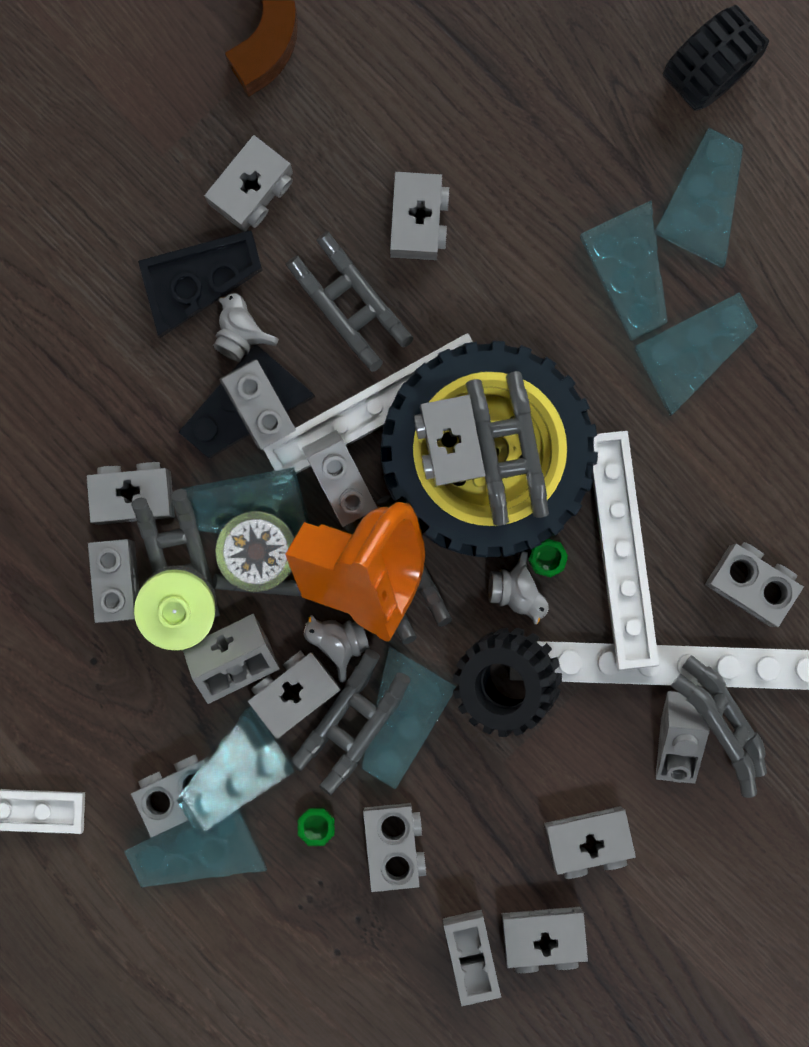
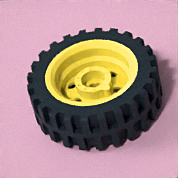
M477 341L465 343L463 347L438 353L437 357L427 363L424 362L415 370L414 374L403 383L389 408L381 442V463L387 489L394 503L402 502L412 506L417 514L422 535L442 548L475 557H505L515 555V553L524 550H531L542 545L543 541L557 535L564 529L563 525L572 516H576L582 507L580 503L585 493L591 489L594 481L591 479L593 465H596L598 461V452H594V437L597 436L596 425H591L587 410L590 409L586 398H580L573 387L576 383L569 374L565 377L554 367L557 363L548 357L542 359L532 354V349L522 345L519 348L507 346L505 341H492L491 344H477ZM518 371L522 373L529 399L533 428L545 480L549 515L542 518L533 516L526 474L503 478L509 522L505 525L496 526L492 520L485 477L467 480L462 486H456L452 483L435 487L434 479L426 480L422 455L429 453L426 438L418 439L414 415L421 414L419 408L421 404L468 395L466 383L473 379H479L482 381L487 400L490 421L510 419V417L514 416L506 375ZM518 434L494 438L498 462L519 459L522 455ZM441 439L437 441L438 447H445L447 454L453 453V447L444 446Z

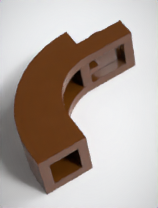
M260 0L263 5V14L256 31L248 39L225 52L229 67L248 97L270 84L284 69L293 53L298 33L295 0Z

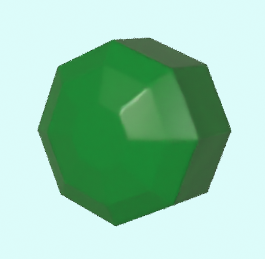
M546 539L541 543L542 545L530 550L528 562L534 573L551 578L564 571L568 555L560 542Z
M308 808L298 819V836L308 846H324L335 835V818L325 808Z

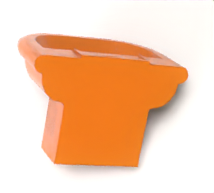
M396 502L390 507L375 508L363 517L353 534L323 524L318 527L304 522L285 553L302 598L350 614L358 625L376 634L384 641L391 640L416 594L423 574L426 556L424 539L417 514L410 504Z

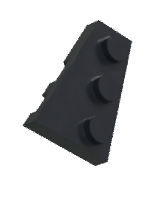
M251 230L138 261L159 338L263 271Z
M254 345L249 353L231 371L233 372L253 360H258L286 412L315 397L309 389L258 345ZM222 383L179 431L184 438L209 459L250 435Z

